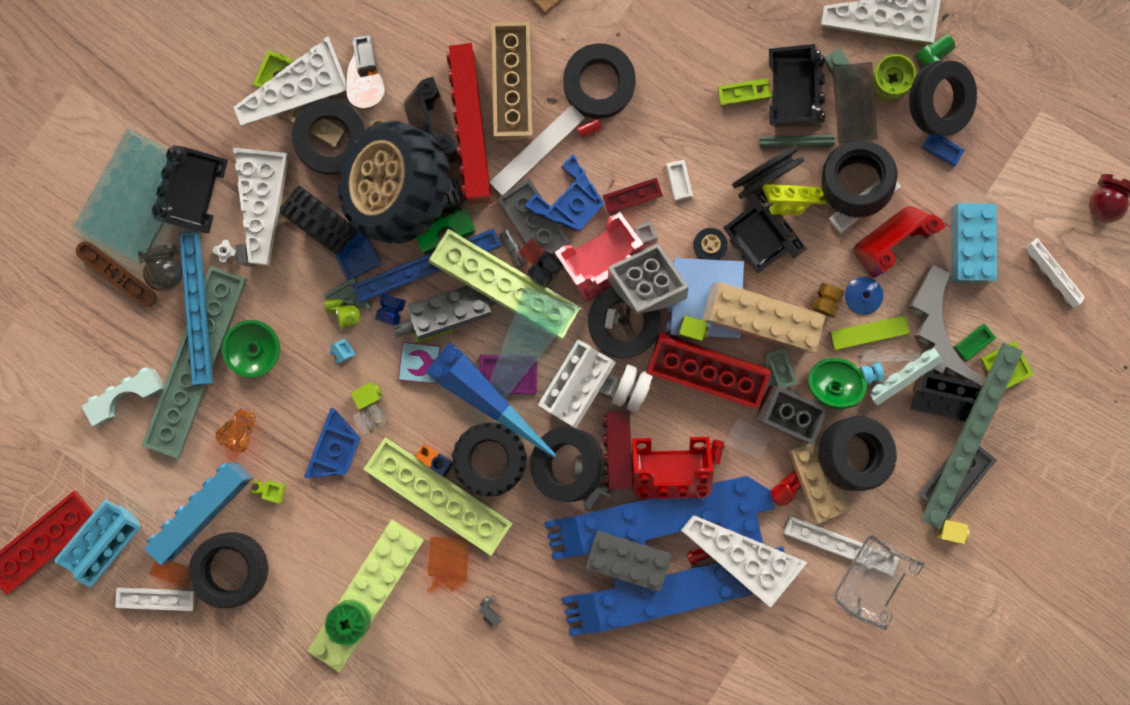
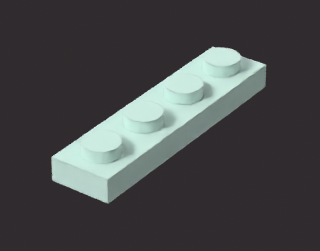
M935 348L924 352L914 362H909L905 368L897 373H893L883 383L874 386L869 392L873 401L878 406L936 367L943 360Z

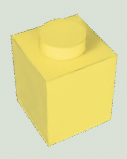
M944 520L941 529L938 528L936 537L965 544V540L969 538L970 531L967 524Z

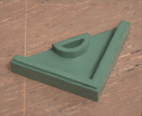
M355 278L323 294L324 297L329 299H340L343 303L368 310L372 309L368 301L358 302L352 285L358 283Z

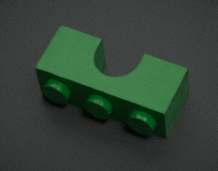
M458 208L452 211V215L446 218L444 216L436 218L433 226L425 234L417 236L416 239L424 255L435 251L440 243L439 235L446 229L455 231L456 234L463 238L476 233L466 208L463 210Z

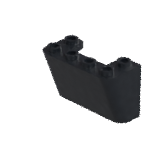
M815 44L769 49V68L773 72V105H770V125L772 127L822 126V123L825 122V111H822V104H825V93L822 92V85H825V76L822 73V66L825 65L824 55H821V50H818Z
M173 145L166 152L167 162L161 171L162 181L161 185L157 188L156 195L158 197L151 213L154 215L155 220L209 234L214 215L207 214L213 187L216 177L224 178L228 160L188 147Z

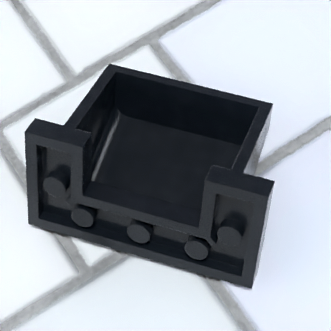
M762 188L747 196L753 205L723 227L731 238V244L741 251L743 260L747 264L750 263L757 274L786 252H789L794 259L807 249L782 215H772L769 208L773 203L768 201Z

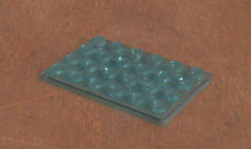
M127 128L72 228L142 264L165 223L155 220L151 211L157 201L156 191L158 186L161 185V171L166 166V152L168 149Z

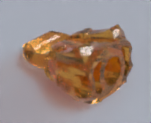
M239 409L231 421L226 422L216 431V441L226 449L238 453L246 451L250 442L251 429L256 420L255 413ZM242 416L251 420L246 424L238 421V417Z

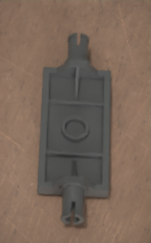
M467 285L407 305L410 316L409 321L393 326L397 338L413 332L414 334L416 333L418 340L492 316L490 306L498 303Z

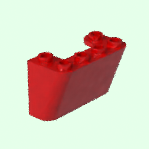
M690 437L689 450L651 451V438H632L633 485L636 497L640 499L705 498L711 494L714 469L709 437ZM699 442L704 443L702 447H695L694 445ZM638 444L647 445L645 448L642 449L636 447Z

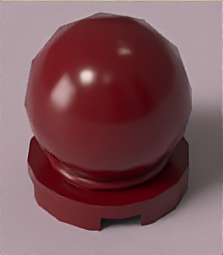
M1112 174L1101 175L1097 183L1100 188L1094 191L1089 201L1090 213L1096 220L1104 223H1113L1125 216L1130 205L1129 180L1125 178L1122 181L1112 179L1114 176Z

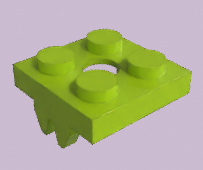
M268 50L253 85L261 88L263 84L274 78L275 72L282 71L294 61L288 56H283L281 53H274Z

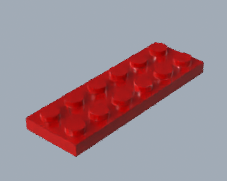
M77 491L71 492L0 550V588L6 595L13 592L56 557L94 513Z

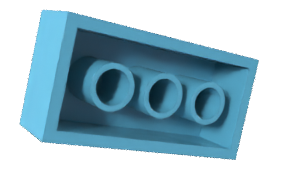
M958 203L952 206L951 282L991 283L997 281V204Z

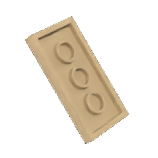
M821 438L815 440L814 445L804 444L788 451L815 524L851 511L844 490L830 482L826 475H824L822 467H820L818 447Z

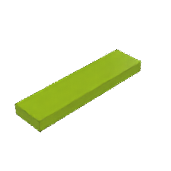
M906 315L830 332L834 350L910 334Z

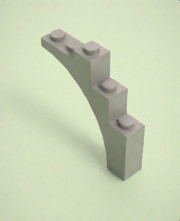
M931 265L927 268L907 306L912 309L911 312L919 317L924 316L914 337L918 338L919 343L925 346L930 345L928 350L935 348L943 362L927 373L941 374L945 370V373L955 378L958 376L963 379L962 381L981 385L984 378L971 370L959 358L945 332L942 318V300L950 273L935 265Z

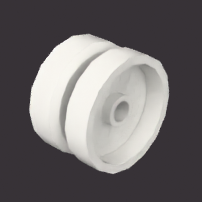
M627 364L611 403L621 407L626 398L629 397L627 410L637 413L649 391V384L653 375L643 371L636 381L634 379L637 374V368Z

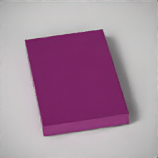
M480 355L479 371L500 394H537V356Z

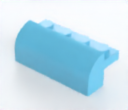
M105 499L54 559L55 563L72 571L75 580L91 588L139 531L141 526L131 512L123 506H116Z

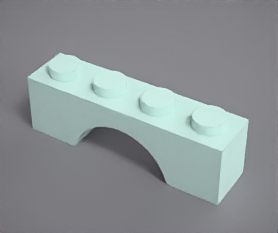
M143 368L137 372L138 375L135 377H127L121 380V384L117 387L111 386L103 391L104 394L100 396L95 395L87 399V403L81 407L91 425L101 426L115 418L116 405L120 398L127 393L134 392L143 398H151L162 392L164 384L156 369Z

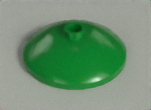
M257 320L241 321L232 326L223 339V359L230 370L240 376L248 378L262 376L268 373L279 359V338L276 332L266 323ZM253 346L257 347L256 353L252 352Z
M827 358L819 361L813 366L808 377L809 389L816 400L834 409H848L857 405L863 399L867 389V382L862 371L855 364L841 358Z

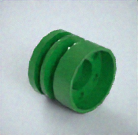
M355 599L344 600L333 607L327 614L325 631L328 637L336 644L343 646L352 645L359 641L369 630L371 613L361 601ZM346 619L349 620V626L347 628L344 626V621Z

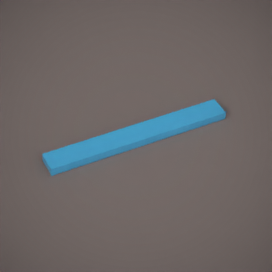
M200 232L179 233L192 386L213 384Z

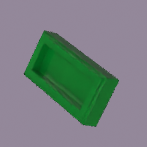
M982 323L954 345L953 348L963 361L967 362L995 340L996 337L986 324Z

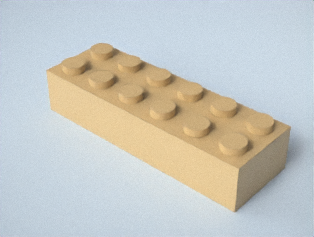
M530 22L491 23L495 141L533 140Z
M718 282L711 285L702 321L800 352L816 353L825 315Z

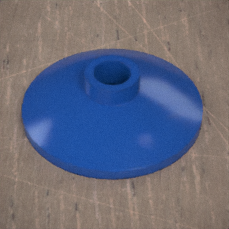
M859 277L848 284L845 290V301L853 312L860 315H868L875 312L881 306L883 291L879 283L874 279ZM863 292H867L869 294V297L867 299L863 297Z

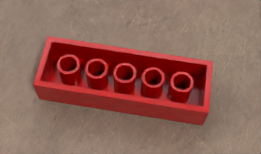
M660 332L647 365V374L758 409L771 375L767 367Z

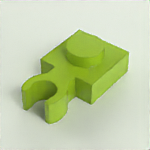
M266 480L265 485L261 481H253V483L259 485L258 490H250L252 493H263L261 499L282 504L287 485Z

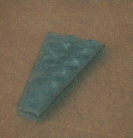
M524 287L490 379L492 386L504 399L507 398L580 307Z

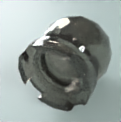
M159 245L147 248V253L138 252L139 261L146 263L143 268V278L150 288L159 292H165L174 289L180 283L182 267L174 258V256L178 255L176 245H172V248H167V245Z

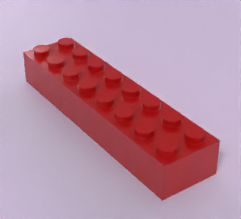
M472 43L449 45V52H446L449 69H452V71H448L451 87L454 88L450 92L453 105L456 106V109H453V117L456 125H458L455 128L458 144L460 143V146L457 147L458 158L463 164L459 166L462 181H465V184L461 185L462 194L469 204L492 202L474 49Z

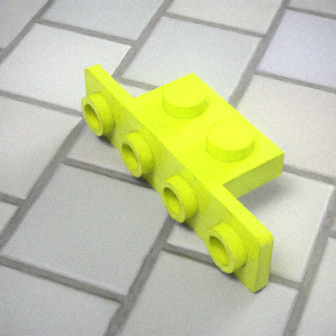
M767 184L762 187L768 201L774 203L769 208L772 215L799 216L811 204H825L827 202L820 187Z

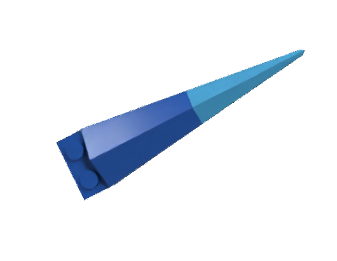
M449 342L426 373L437 381L440 386L552 457H556V454L509 405L466 354Z

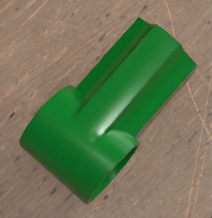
M946 34L932 45L925 46L915 56L924 67L929 63L940 61V58L955 49V41Z

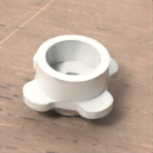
M223 240L222 244L213 248V252L219 256L220 262L224 263L227 259L235 256L236 250L230 246L228 240Z

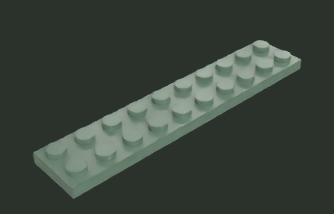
M209 266L204 279L213 372L222 348L223 339L228 332L247 279ZM187 327L142 443L144 447L177 459L181 457L207 385L192 386Z

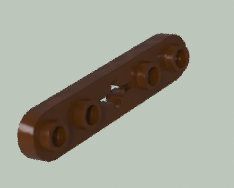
M87 241L77 245L76 255L79 259L139 305L149 307L156 302L157 295L153 289L97 246ZM109 268L115 271L120 270L118 274L122 278H124V280L117 277L113 278L114 274L109 270Z

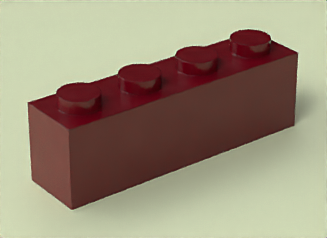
M630 411L606 412V416H603V427H607V435H603V446H607V454H604V466H608V473L604 474L605 485H608V489H632Z

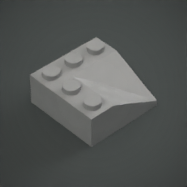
M659 243L608 267V281L616 293L637 314L671 307L687 299L689 286Z

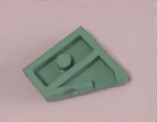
M785 348L766 354L765 367L769 368L771 375L763 396H765L769 385L779 386L784 389L798 384Z

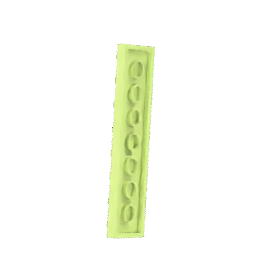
M449 229L428 261L430 264L559 340L564 338L580 309L576 304L549 288L541 286L534 279Z
M387 437L383 439L363 469L490 556L513 524L446 477L436 473Z
M392 519L338 604L348 599L361 601L369 609L372 623L424 542V539ZM347 619L344 621L346 628L349 626V620ZM324 624L307 651L340 672L360 640L352 645L343 646L336 644L328 637Z

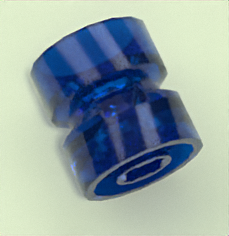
M382 293L380 299L382 308L377 309L375 320L394 326L399 325L402 317L399 312L404 309L406 300Z

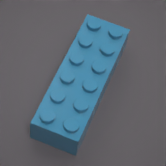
M238 462L221 464L216 469L217 474L213 478L209 477L202 484L203 488L199 492H194L188 498L190 502L186 506L182 505L174 513L176 516L172 520H167L160 527L162 530L147 540L148 545L144 549L160 565L173 561L253 479Z

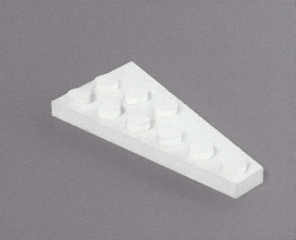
M860 0L853 3L845 2L826 5L823 7L820 26L932 45L935 39L941 0Z
M329 36L233 107L240 127L347 92V82Z
M233 148L236 158L235 167L238 172L241 211L244 217L243 226L246 231L245 241L248 262L269 266L289 155L287 153Z
M694 515L681 529L685 535L770 608L807 564L806 561Z

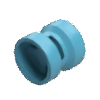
M880 362L874 363L870 367L862 366L859 368L865 377L867 385L871 384L872 381L880 382L885 379Z

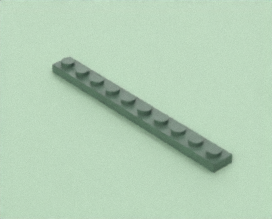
M1002 343L923 513L922 522L941 529L1023 353L1022 350Z

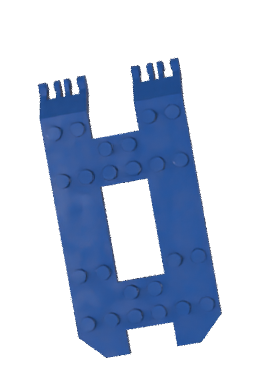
M741 476L713 483L711 494L705 498L644 499L590 513L545 521L544 525L546 529L559 525L561 532L549 533L547 535L548 539L562 537L561 540L549 542V547L564 544L565 551L553 552L551 554L552 560L589 554L596 530L645 545L644 540L681 532V529L693 515L711 523H718V526L763 544L756 513L772 510L774 505L769 489L749 476ZM782 546L774 548L785 553ZM718 562L666 574L661 592L612 577L614 582L613 588L572 594L561 597L562 604L577 601V608H569L564 611L565 615L580 614L566 618L567 623L581 620L582 626L573 627L568 630L570 636L604 632L753 595V593Z

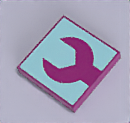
M402 342L398 380L437 384V381L430 377L426 371L439 356L441 346Z

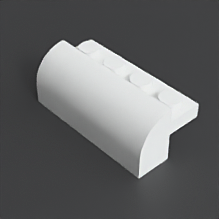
M577 340L538 406L577 428L616 362L586 343Z

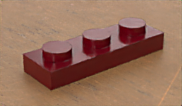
M654 178L605 194L602 197L608 214L660 198L663 194L658 179Z

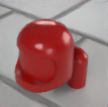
M796 472L790 473L771 489L770 497L776 505L785 506L797 497L795 493L801 488Z

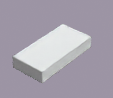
M685 160L666 164L674 202L692 198L693 193Z

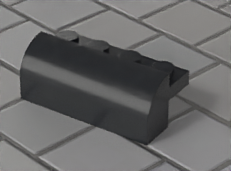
M925 373L915 381L913 387L915 391L910 409L966 422L982 385Z

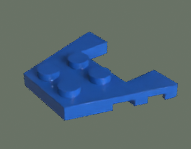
M572 154L561 166V169L575 180L552 206L535 194L524 208L580 232L601 209L604 202L593 184L586 177V173L577 162L576 156Z

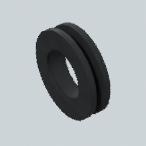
M604 43L590 44L576 51L567 62L563 76L564 92L570 105H573L582 115L596 119L608 118L621 112L630 102L636 82L635 70L628 56L617 47ZM603 63L609 65L618 76L619 84L617 90L605 99L589 97L580 86L582 72L592 64Z
M935 61L924 66L916 75L909 95V107L913 121L920 130L930 135L949 136L960 132L971 120L977 103L975 79L970 70L957 61ZM943 79H946L953 91V102L948 113L941 118L935 111L933 100L936 87Z
M330 99L319 100L306 106L295 119L292 128L293 147L298 158L311 170L322 174H338L342 162L348 158L349 152L347 150L354 140L362 138V132L365 131V127L357 112L347 104ZM324 118H332L344 124L349 135L346 149L337 156L331 157L323 156L316 152L309 141L310 129L315 122Z
M794 146L780 153L732 183L731 185L734 189L740 186L745 188L738 197L743 199L752 192L762 188L765 184L771 183L805 161L803 157L794 160L791 157L798 151V148Z
M610 287L598 295L590 308L588 316L590 336L596 346L610 356L617 358L638 356L648 350L658 337L661 328L660 310L642 313L644 325L639 336L628 341L616 340L610 336L604 327L605 315L608 308L625 301L616 293L613 287Z
M570 427L555 428L544 434L541 439L554 453L565 445L576 447L581 454L583 464L579 477L573 483L564 485L553 474V457L535 446L531 455L530 470L538 490L546 497L562 502H576L591 495L600 484L604 473V456L596 439L583 430Z

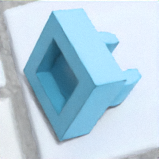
M346 339L330 346L329 354H335L337 360L334 361L335 363H341L356 355Z

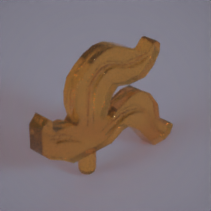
M446 564L439 568L434 566V571L437 574H447L449 581L439 576L434 579L432 586L428 587L427 591L433 592L439 585L444 584L450 587L451 592H454V587H459L467 582V576L464 575V578H457L458 569L451 564Z

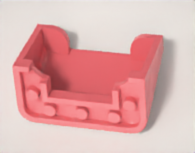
M620 212L607 220V230L577 249H574L571 245H565L555 252L584 300H591L612 287L608 281L609 266L645 250L643 243Z

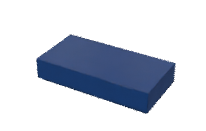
M929 134L921 147L953 167L957 165L965 149L941 135Z

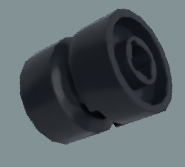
M544 251L538 258L539 262L534 263L527 272L538 284L547 287L553 280L552 276L557 275L564 266L555 256Z

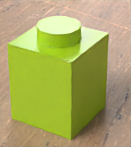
M685 315L678 335L701 342L703 338L706 339L709 328L706 327L707 322Z
M373 382L351 392L359 410H363L381 401L380 395L383 394L379 385H375Z

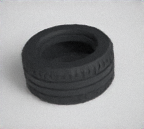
M865 140L849 141L835 148L827 157L822 171L821 186L827 203L833 209H836L837 212H840V214L855 218L870 216L871 214L878 213L883 207L885 208L894 194L898 177L896 163L892 156L889 155L890 153L881 145L874 144V142H866ZM862 163L875 169L879 175L880 184L876 190L869 194L855 195L842 188L837 176L846 166Z
M227 532L207 539L199 545L190 560L188 569L189 581L193 591L195 590V594L202 601L215 608L231 609L245 604L257 596L266 583L269 569L265 551L262 550V547L255 539L253 540L252 537L243 533ZM221 549L234 550L246 561L248 577L239 590L228 591L220 588L212 579L210 573L211 562Z

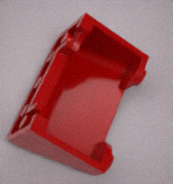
M907 206L857 242L854 246V254L870 276L875 278L893 267L895 256L890 249L909 234L912 237L922 235L927 239L931 235L940 232L946 225L936 215L913 206Z

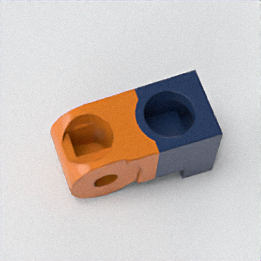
M426 444L422 445L415 456L423 464L444 477L452 468L453 461Z

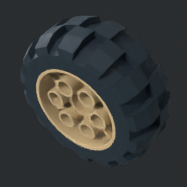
M399 121L383 122L363 131L362 138L354 140L347 150L349 152L348 158L342 162L339 172L342 174L341 183L338 184V197L343 201L341 209L345 218L364 237L389 244H401L425 234L433 226L432 220L435 217H440L445 207V204H443L445 193L449 194L450 180L446 177V172L450 168L447 157L441 152L443 149L431 134L407 123Z

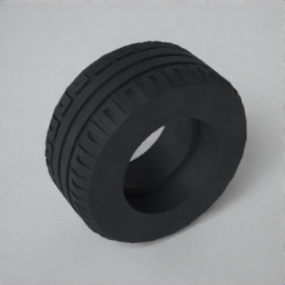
M855 416L836 421L825 430L818 447L820 467H822L821 469L824 471L826 478L838 488L847 491H865L878 488L890 478L896 466L897 450L894 438L882 423L870 417ZM852 436L861 438L869 451V461L862 472L855 471L846 459V445Z

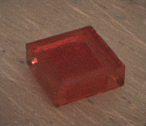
M531 238L518 253L533 265L545 250Z

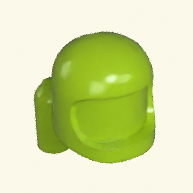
M340 299L324 301L325 312L337 315L340 330H343V327L356 326L359 323L360 312L357 307L353 305L342 306L343 302Z

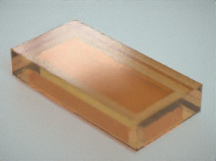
M155 560L149 573L152 576L183 588H187L190 579L189 567L174 561L160 565Z

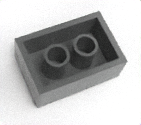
M769 385L754 421L803 443L814 445L828 409L779 386Z

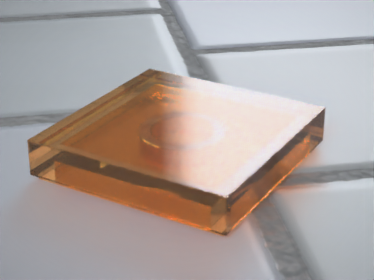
M431 536L428 576L467 578L469 541L465 538Z

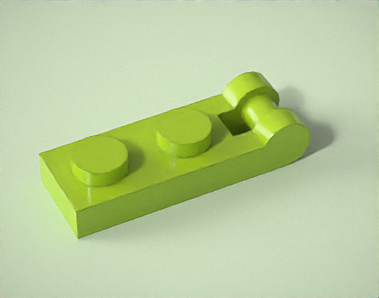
M769 78L718 86L720 106L773 98L772 92L769 91ZM757 87H761V93H757Z

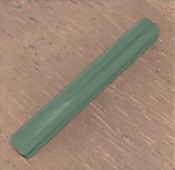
M834 135L762 136L759 138V146L761 148L833 146L835 143Z

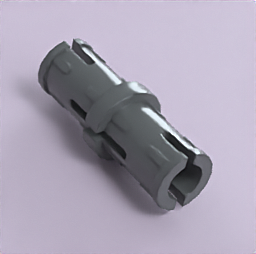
M507 229L505 233H500L499 236L507 248L506 252L511 255L516 267H522L519 259L523 265L527 264L528 262L520 250L521 246L519 243H516L511 230Z

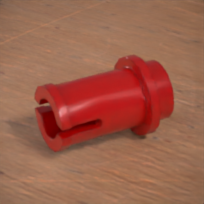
M592 118V121L578 126L577 129L581 138L596 131L600 132L599 130L602 129L598 118Z
M713 439V442L710 443L712 445V461L714 463L715 459V464L720 465L722 451L725 448L724 441Z
M702 548L693 552L690 550L686 554L691 565H697V562L711 557Z

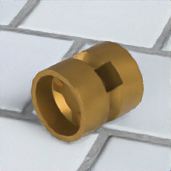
M821 283L817 292L819 297L814 299L811 309L820 314L835 317L838 310L837 302H841L844 291L833 285Z

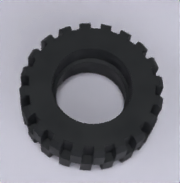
M301 186L295 187L280 207V214L335 254L341 253L356 233L350 222Z
M481 423L472 426L456 441L454 452H452V468L455 471L457 480L461 482L465 489L470 490L471 493L483 497L499 496L511 490L520 481L526 468L525 447L520 437L498 423ZM485 441H493L500 444L505 449L508 457L505 470L500 475L492 478L479 475L474 470L471 462L474 449Z

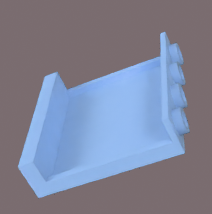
M674 258L673 265L689 286L687 299L667 307V312H671L670 320H667L666 331H670L669 336L678 335L685 315L699 320L703 319L712 284L721 282L743 289L744 261ZM707 323L706 327L709 328L707 337L740 339L741 333Z

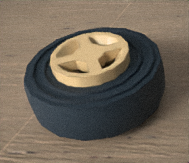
M706 228L696 235L693 241V249L699 259L719 260L725 255L728 242L720 230Z

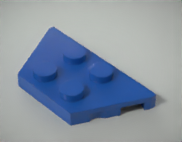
M330 408L304 475L305 478L348 474L361 437L334 408Z

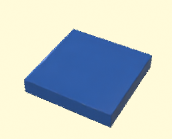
M360 233L350 239L341 253H334L347 281L383 265L370 238L364 237Z

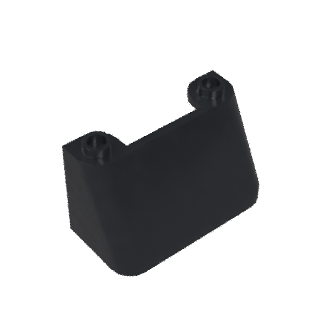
M434 77L426 78L420 81L404 100L403 104L409 125L423 129L426 133L431 134L443 149L441 152L447 157L448 163L460 160L451 136L447 134L435 136L428 111L434 109V102L437 98H440V94Z

